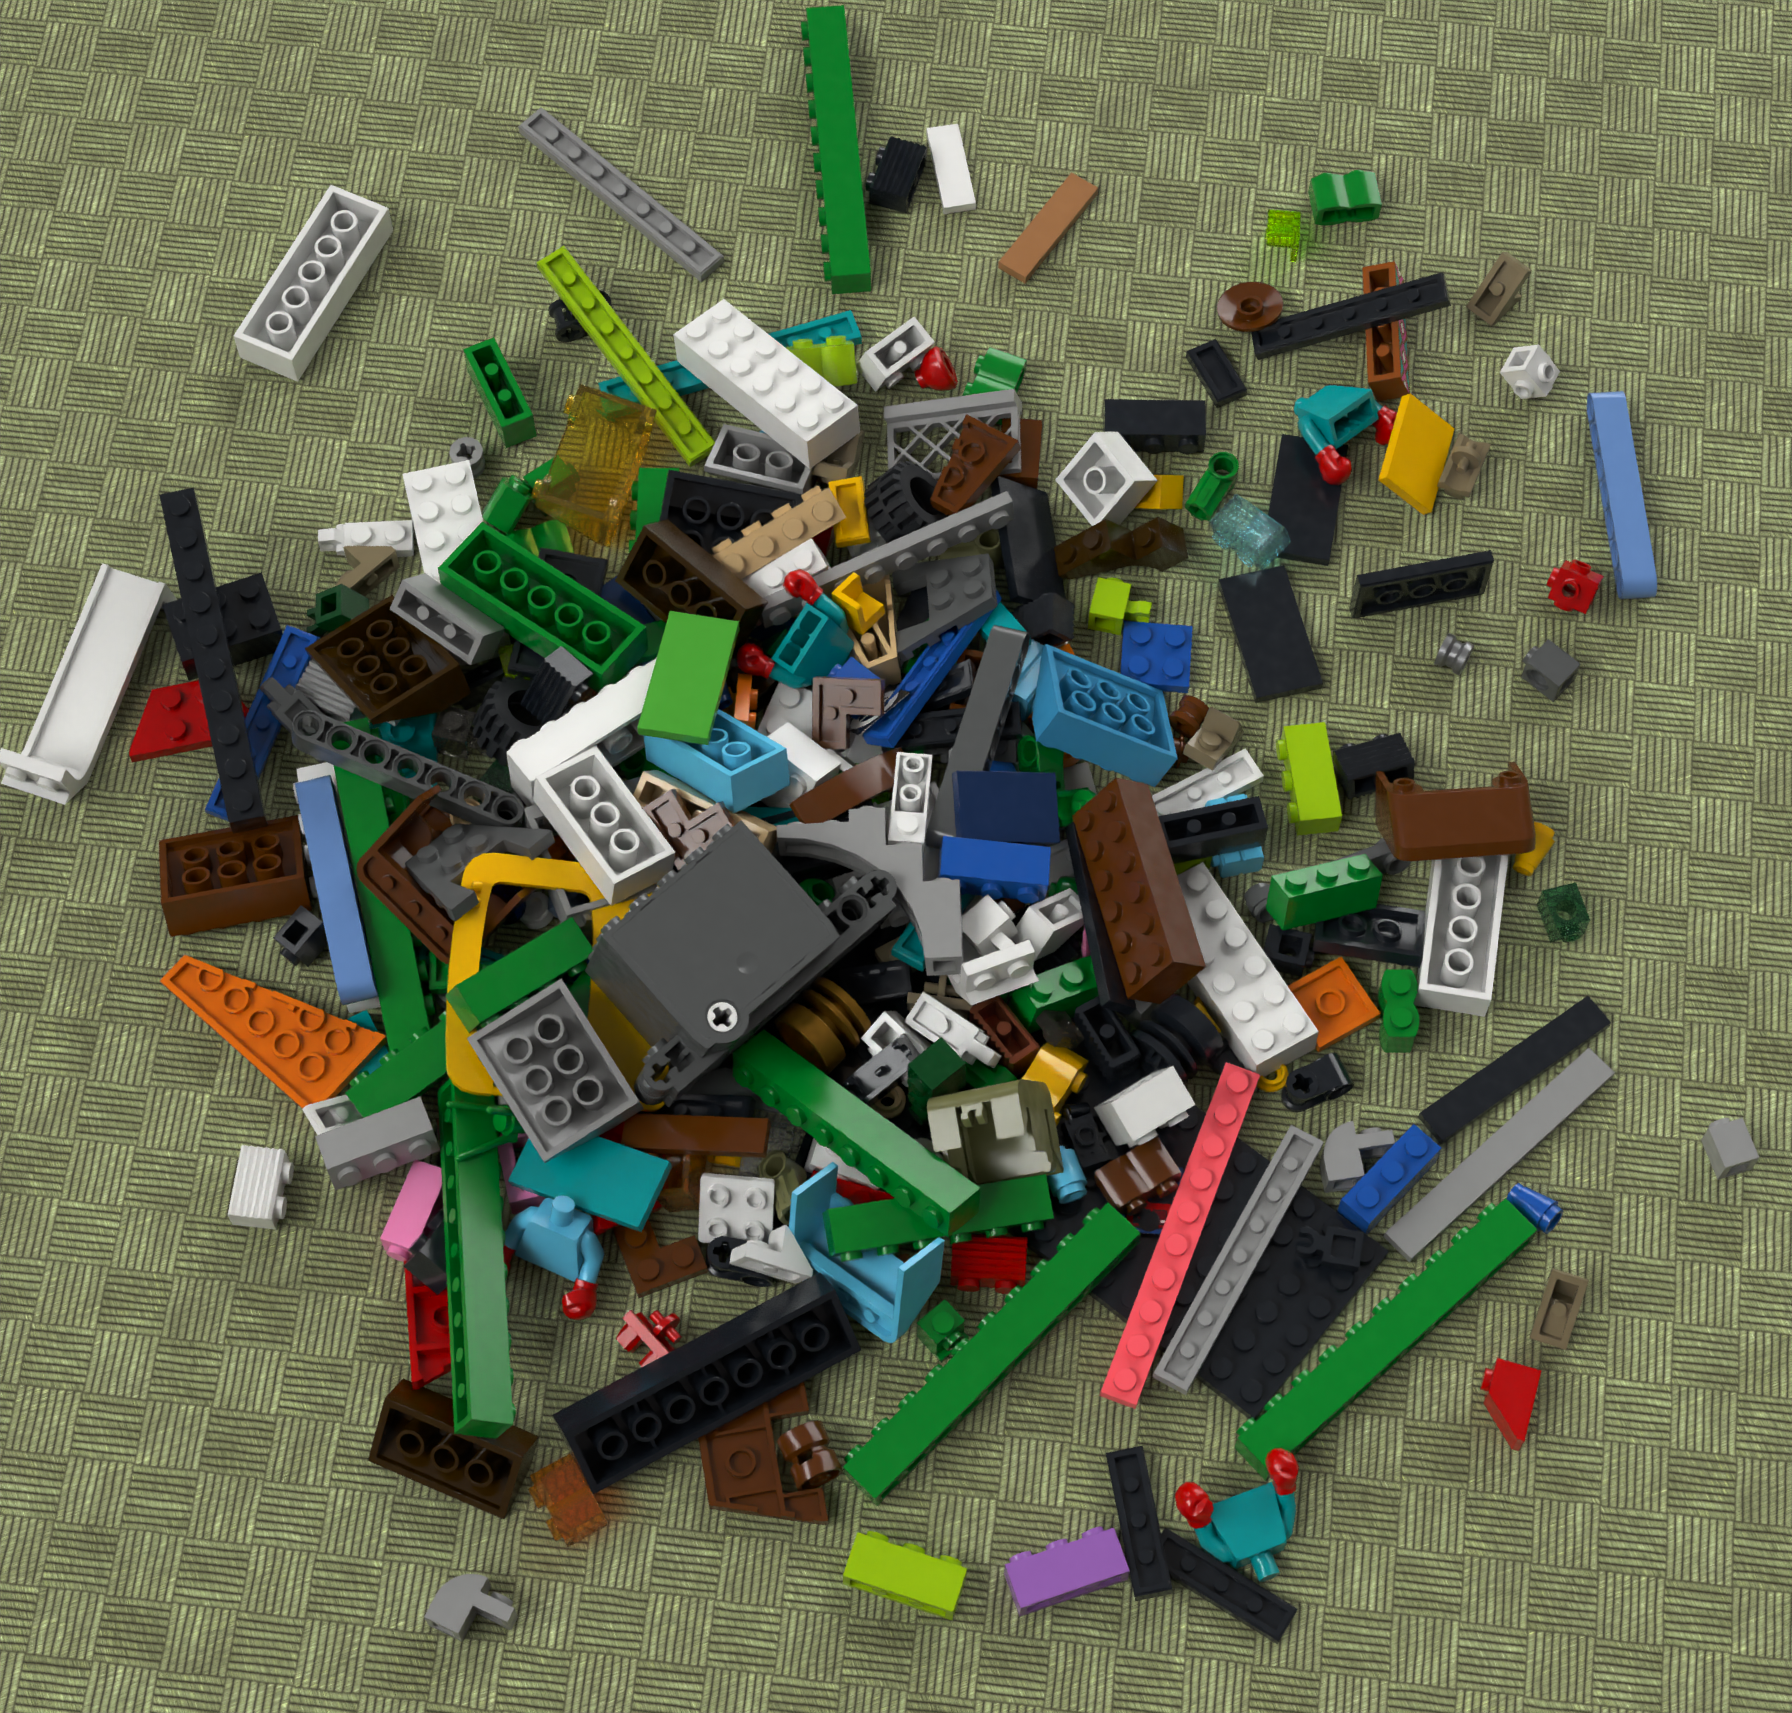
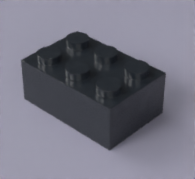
M262 572L218 586L217 590L233 665H240L275 653L283 632ZM178 599L163 604L162 606L188 681L197 679L198 675L182 600Z

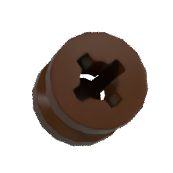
M1185 695L1179 702V709L1173 711L1169 716L1170 726L1180 735L1191 739L1204 722L1209 707L1198 698Z

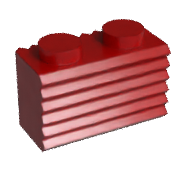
M971 1234L972 1241L952 1244L950 1285H958V1290L976 1292L980 1290V1287H995V1292L1008 1294L1017 1285H1020L1022 1288L1025 1286L1026 1237L1001 1236L987 1239L986 1235Z

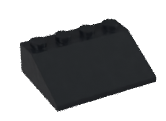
M668 470L659 521L668 519L712 556L714 554L711 549L712 547L728 538L734 543L744 537L741 532L744 528L758 520L763 526L774 519L771 515L773 511L787 503L793 508L802 503L803 499L801 497L802 494Z

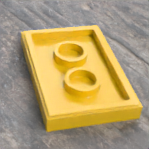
M1411 393L1401 397L1378 480L1421 514L1425 515L1433 510L1439 488L1437 485L1444 470L1455 428Z

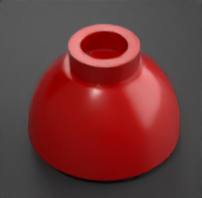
M938 346L933 347L924 355L920 369L914 371L915 377L922 389L929 387L937 391H950L957 387L958 380L952 363L945 351Z

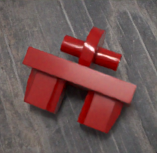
M629 1310L622 1318L626 1324L617 1335L616 1340L624 1349L631 1353L644 1342L651 1351L639 1362L640 1366L643 1367L675 1350L665 1337H668L673 1344L681 1340L682 1336L675 1330L680 1323V1318L675 1313H671L664 1318L658 1310L654 1311L649 1316L656 1324L654 1326L642 1312L635 1314L632 1310Z

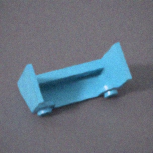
M832 1162L792 1191L789 1228L813 1269L812 1276L821 1273L836 1290L845 1313L883 1341L893 1343L906 1333L939 1284L945 1240L940 1237L936 1238L905 1263L893 1254L878 1256L877 1250L862 1252L863 1259L841 1262L840 1256L830 1257L822 1213L830 1208L854 1205L848 1198L842 1197L836 1192L838 1165Z

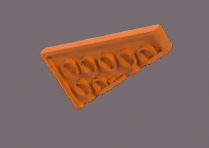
M184 955L160 979V982L302 1109L306 1105L335 1098L387 1043V1037L384 1034L360 1027L357 1023L347 1019L343 1020L322 1009L277 991L268 990L252 981L238 978L224 972L222 969Z

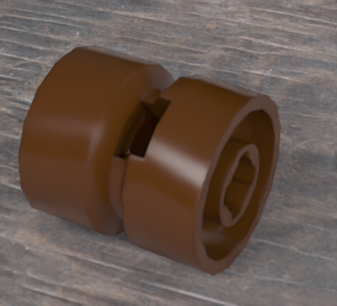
M815 1420L801 1424L778 1438L777 1443L785 1461L793 1463L790 1473L799 1491L820 1487L834 1480L843 1472L835 1451L827 1448L830 1439L822 1421Z

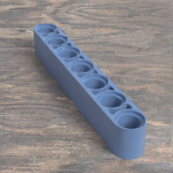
M1624 391L1589 393L1587 397V416L1617 594L1619 599L1655 597L1657 593V575Z
M331 775L295 783L342 1005L379 997L338 800Z

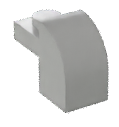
M1353 1121L1346 1122L1335 1128L1325 1142L1320 1159V1173L1324 1193L1351 1190L1365 1175L1362 1160L1382 1157L1395 1144L1392 1129L1382 1131L1381 1128L1373 1127L1362 1130L1360 1134H1356Z
M464 1574L449 1580L438 1590L424 1618L429 1626L463 1642L477 1614L509 1630H512L518 1615L515 1608L511 1607L513 1601L497 1592H492L491 1596L487 1595L491 1588L487 1577L478 1574Z

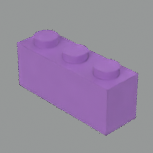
M1095 1527L1082 1533L1081 1539L1069 1543L1067 1539H1060L1046 1545V1551L1034 1555L1031 1554V1551H1025L1009 1558L1010 1563L1005 1564L1004 1575L1019 1617L1128 1580L1130 1570L1115 1529L1111 1528L1104 1531L1103 1527Z

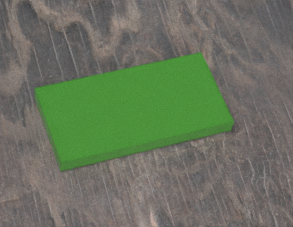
M674 611L669 612L637 727L639 735L709 745L739 632V621Z

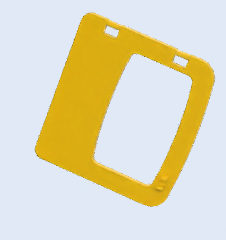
M483 853L473 858L465 867L460 886L475 891L479 903L457 921H454L447 993L455 985L479 972L485 917L493 886L505 884L550 890L564 889V891L585 894L590 899V902L604 899L605 897L579 862L537 857L531 860L528 856L501 853ZM635 899L592 910V947L597 943L596 938L602 933L600 931L602 927L615 916L622 920L624 915L630 910L628 908ZM590 978L587 1019L634 1092L635 1080L645 1066L642 1060L648 1055L647 1051L651 1046ZM446 998L445 1044L447 1075L451 1082L463 1092L474 1095L502 1096L497 1086H493L494 1081L467 1040L469 1036L476 1033V1029L470 1033L467 1031ZM668 1065L665 1067L662 1074L656 1080H654L655 1082H657L660 1079L664 1080V1078L669 1072ZM639 1101L644 1108L641 1111L645 1112L658 1111L665 1104L661 1102L657 1105H646Z

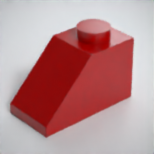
M1497 1358L1492 1369L1485 1368L1480 1385V1390L1486 1391L1483 1404L1510 1448L1519 1451L1525 1442L1542 1370Z

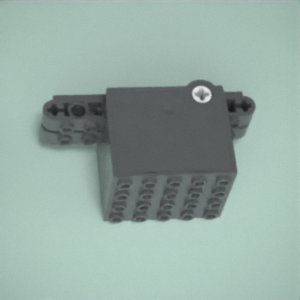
M741 820L734 827L726 824L712 837L713 841L706 847L705 851L701 846L694 850L684 860L685 864L679 869L678 873L672 869L656 883L658 887L651 893V896L643 893L629 905L628 908L630 910L624 915L622 920L615 916L600 930L602 933L596 938L597 943L591 948L593 951L587 957L590 961L585 972L651 1046L647 1051L648 1055L642 1060L645 1066L634 1083V1092L638 1100L646 1105H657L664 1102L670 1107L703 1077L716 1070L731 1053L811 986L818 977L825 974L884 923L897 906L892 901L897 891L894 877L889 872L879 869L865 874L859 880L853 876L838 889L839 892L831 899L832 903L826 899L817 906ZM872 896L869 902H867L866 899ZM668 1065L671 1070L668 1072L664 1080L660 1079L657 1082H655L654 1080H656L662 1074L665 1067Z

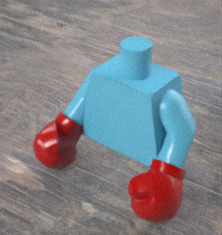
M558 1196L555 1199L545 1198L539 1207L530 1206L516 1214L505 1232L506 1239L503 1254L504 1263L508 1269L507 1276L511 1269L510 1261L515 1253L517 1257L575 1282L572 1291L563 1296L562 1307L563 1313L569 1319L581 1321L591 1317L596 1309V1290L599 1285L596 1281L604 1258V1250L594 1233L593 1219L590 1215L574 1209L575 1203L573 1199L568 1196Z

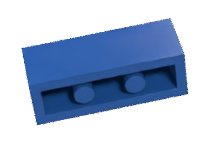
M943 836L939 852L938 878L959 879L961 895L972 894L985 897L988 894L993 900L1010 898L1018 899L1023 903L1040 902L1045 900L1049 886L1051 847Z
M1413 1124L1341 1199L1337 1212L1368 1234L1436 1163L1442 1148Z

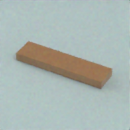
M1071 172L999 260L998 268L1026 284L1098 195V187Z

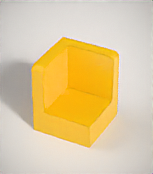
M1153 474L1158 481L1135 506V508L1182 509L1184 475Z
M855 572L831 593L833 601L844 610L848 627L861 635L885 614L884 605L863 592L861 578Z

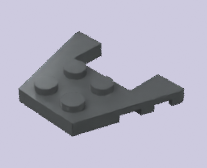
M989 554L919 562L909 569L897 570L892 573L893 587L898 596L927 586L929 620L896 632L897 653L902 662L914 657L912 651L927 643L930 647L941 641L940 634L956 625L958 629H961L997 607L994 564Z
M454 824L445 829L428 846L419 849L417 854L405 862L408 874L420 887L434 897L436 904L440 908L444 907L448 916L453 921H457L479 903L475 891L460 886L465 867L473 858L483 853L504 854L509 851L519 856H528L531 860H534L553 845L555 840L552 831L547 829Z

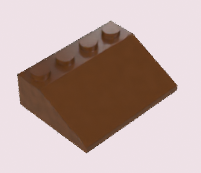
M298 815L267 820V827L233 834L231 827L159 840L161 905L170 937L191 935L196 932L217 928L224 929L249 922H262L266 919L281 916H292L300 905L308 911H312L308 870Z

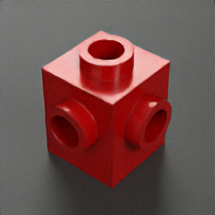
M1566 560L1560 569L1554 567L1546 584V586L1551 588L1548 598L1553 600L1554 605L1562 610L1572 612L1574 609L1586 614L1592 605L1604 576L1591 571L1592 567L1585 562L1579 560H1572L1570 562Z

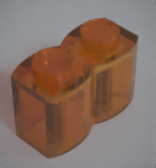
M570 1453L530 1475L534 1486L528 1488V1491L537 1508L540 1509L545 1506L551 1518L545 1522L555 1541L563 1539L568 1548L608 1525L600 1506Z

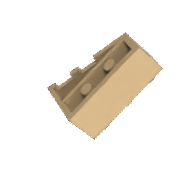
M890 574L877 583H868L862 586L864 593L884 605L885 614L863 635L850 627L847 633L854 642V647L849 656H852L880 679H885V688L889 684L896 685L902 681L900 657L897 653V624Z

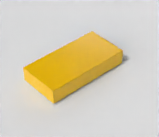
M862 476L828 482L831 492L846 516L845 519L833 525L837 548L871 542L867 508L864 503L866 497L864 495L865 488Z

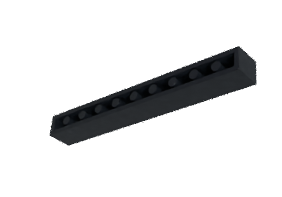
M194 487L159 494L228 821L233 834L267 827L266 813L199 502Z

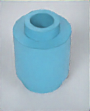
M1060 1146L1064 1171L1063 1173L1046 1177L1052 1195L1058 1198L1059 1203L1066 1204L1086 1195L1085 1185L1087 1180L1073 1149H1066L1065 1146Z

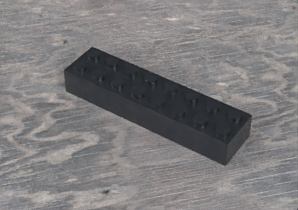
M818 1273L552 1416L582 1478L591 1492L595 1494L861 1351V1348L836 1290L821 1273Z

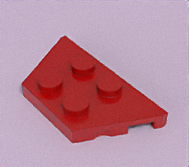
M199 680L151 690L129 750V757L133 763L212 747ZM242 702L244 716L246 718L249 709Z
M404 1267L411 1381L414 1390L451 1371L448 1293L446 1287L437 1295Z

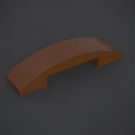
M901 747L855 765L791 802L789 806L799 822L804 824L837 820L842 814L848 812L849 809H854L888 791L890 793L893 792L897 752L904 751Z

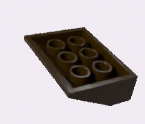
M393 595L385 598L305 648L306 653L372 725L442 712L471 694L460 664L443 646L390 610L395 598Z

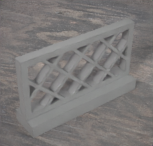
M1014 389L884 406V420L887 423L888 470L897 463L904 462L907 458L913 464H918L925 471L927 470L938 482L941 472L932 473L927 467L938 455H941L948 462L950 461L951 457L942 450L954 437L959 439V431L963 428L962 422L966 414L981 422L987 421L985 424L991 427L999 419L1011 417V427L1005 434L1018 440L1021 447L1020 415H1022V401ZM944 427L949 432L937 445L926 438L934 428ZM911 431L916 437L903 450L897 445L896 433ZM923 441L933 450L919 463L910 454ZM1021 449L1012 459V463H1008L999 475L1021 472Z

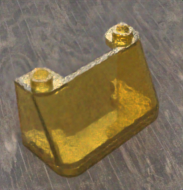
M579 384L576 395L569 394L563 411V413L569 415L567 425L549 473L545 475L543 480H536L531 498L536 500V508L596 544L611 548L630 498L633 482L636 481L639 468H641L657 410Z

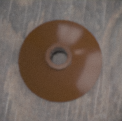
M1262 282L1237 284L1226 290L1217 303V313L1221 322L1233 330L1242 332L1258 331L1269 327L1278 320L1283 311V299L1279 291L1271 285Z

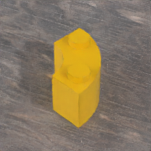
M1050 1040L1039 1049L1034 1061L1022 1079L1044 1082L1047 1085L1052 1099L1057 1126L1062 1116L1059 1113L1072 1091L1076 1094L1079 1093L1088 1077L1083 1071L1089 1061L1057 1042Z

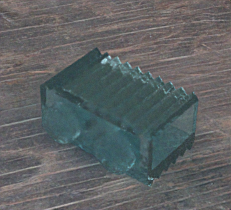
M1234 494L1233 498L1229 499V502L1223 508H1220L1219 513H1215V516L1210 519V525L1214 532L1212 535L1214 541L1225 550L1229 547L1235 550L1238 558L1248 567H1252L1254 564L1264 571L1291 543L1284 526L1238 494Z

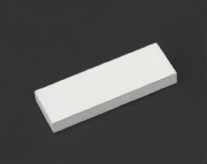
M951 124L927 128L926 135L943 213L949 214L976 210V201L959 125Z

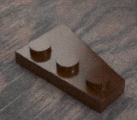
M967 414L962 422L963 430L959 439H955L952 446L953 454L947 466L943 467L930 498L932 507L948 516L973 506L1021 449L1018 440Z

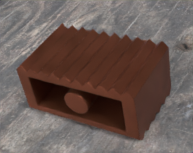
M1001 996L990 998L971 1007L969 1021L982 1029L983 1033L990 1037L986 1046L1002 1056L998 1063L1007 1068L1015 1077L1029 1069L1040 1046Z

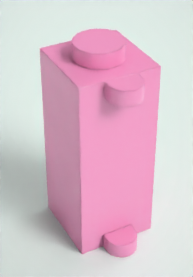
M419 1160L413 1161L380 1237L384 1250L387 1251L386 1254L391 1258L402 1262L407 1261L412 1256V1253L408 1251L412 1243L420 1234L423 1233L427 1236L431 1231L426 1225L443 1207L442 1172L440 1167Z

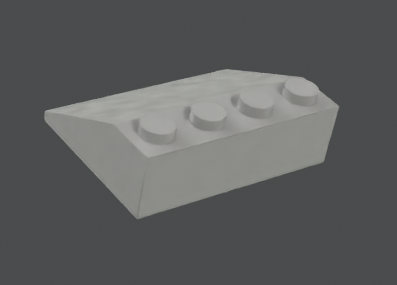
M562 978L467 1038L544 1163L613 1129L644 1109Z

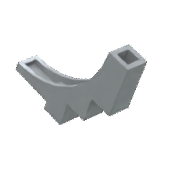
M863 806L859 809H849V822L828 820L823 823L804 824L802 822H791L787 825H777V842L780 856L811 857L826 860L852 869L862 875L878 869L889 872L897 884V891L893 899L902 907L912 922L923 948L927 976L961 974L963 939L960 880L942 877L932 881H924L922 843L913 844L904 841L895 845H888L885 808Z

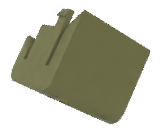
M1020 1079L928 1099L927 1114L933 1150L935 1153L942 1152L944 1162L970 1179L974 1184L981 1185L1046 1174L1048 1176L1063 1173L1064 1168L1050 1091L1044 1082Z

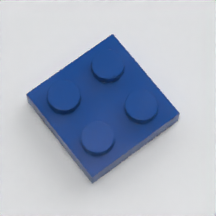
M1124 621L1120 674L1165 692L1188 693L1193 626Z

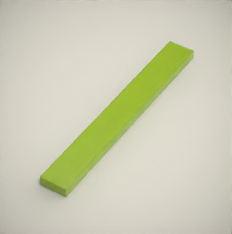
M562 246L538 261V270L689 467L709 456L715 444L713 438L566 247Z

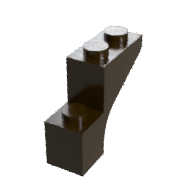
M1156 517L1132 531L1104 519L1054 547L1058 576L1063 579H1074L1128 566H1145L1163 572L1188 559L1183 528L1160 517Z

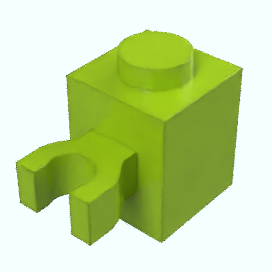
M1098 577L1089 611L1088 629L1121 636L1125 620L1149 623L1152 603L1130 601L1131 584L1124 583L1118 578L1105 579Z

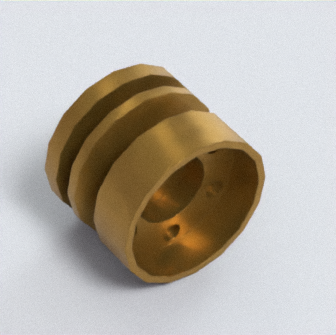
M818 977L812 983L811 989H806L801 995L804 1006L798 1003H791L775 1019L774 1024L790 1049L828 1075L846 1056L842 1045L855 1049L860 1042L859 1038L871 1027V1023L865 1012L847 992L833 981L825 977Z

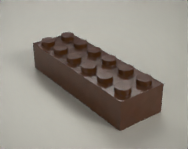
M1116 777L1072 817L1127 998L1161 1004L1206 968L1149 786L1145 783Z

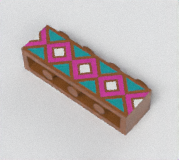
M1395 261L1362 267L1364 294L1404 283V279ZM1406 319L1365 330L1368 384L1377 401L1401 398L1404 395L1410 394Z

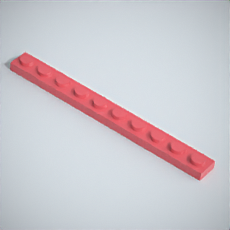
M1227 1062L1224 1065L1101 1389V1397L1136 1409L1260 1078L1258 1073Z

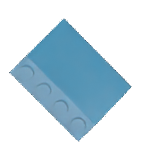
M1045 644L1042 648L1032 715L1036 741L1045 747L1066 752L1076 759H1084L1099 765L1104 770L1114 771L1129 777L1133 781L1155 787L1178 759L1163 691Z

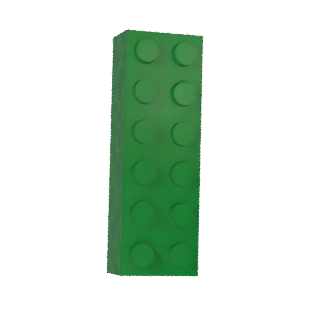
M481 522L438 567L440 583L506 628L504 632L539 655L546 658L560 646L565 648L593 673L588 685L598 693L605 686L619 682L648 650L645 625L484 522Z

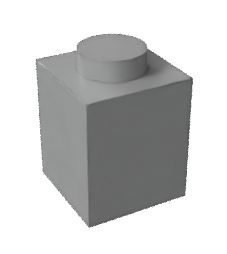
M1729 1118L1716 1120L1709 1125L1701 1139L1717 1180L1752 1170L1759 1159L1743 1118L1730 1121Z

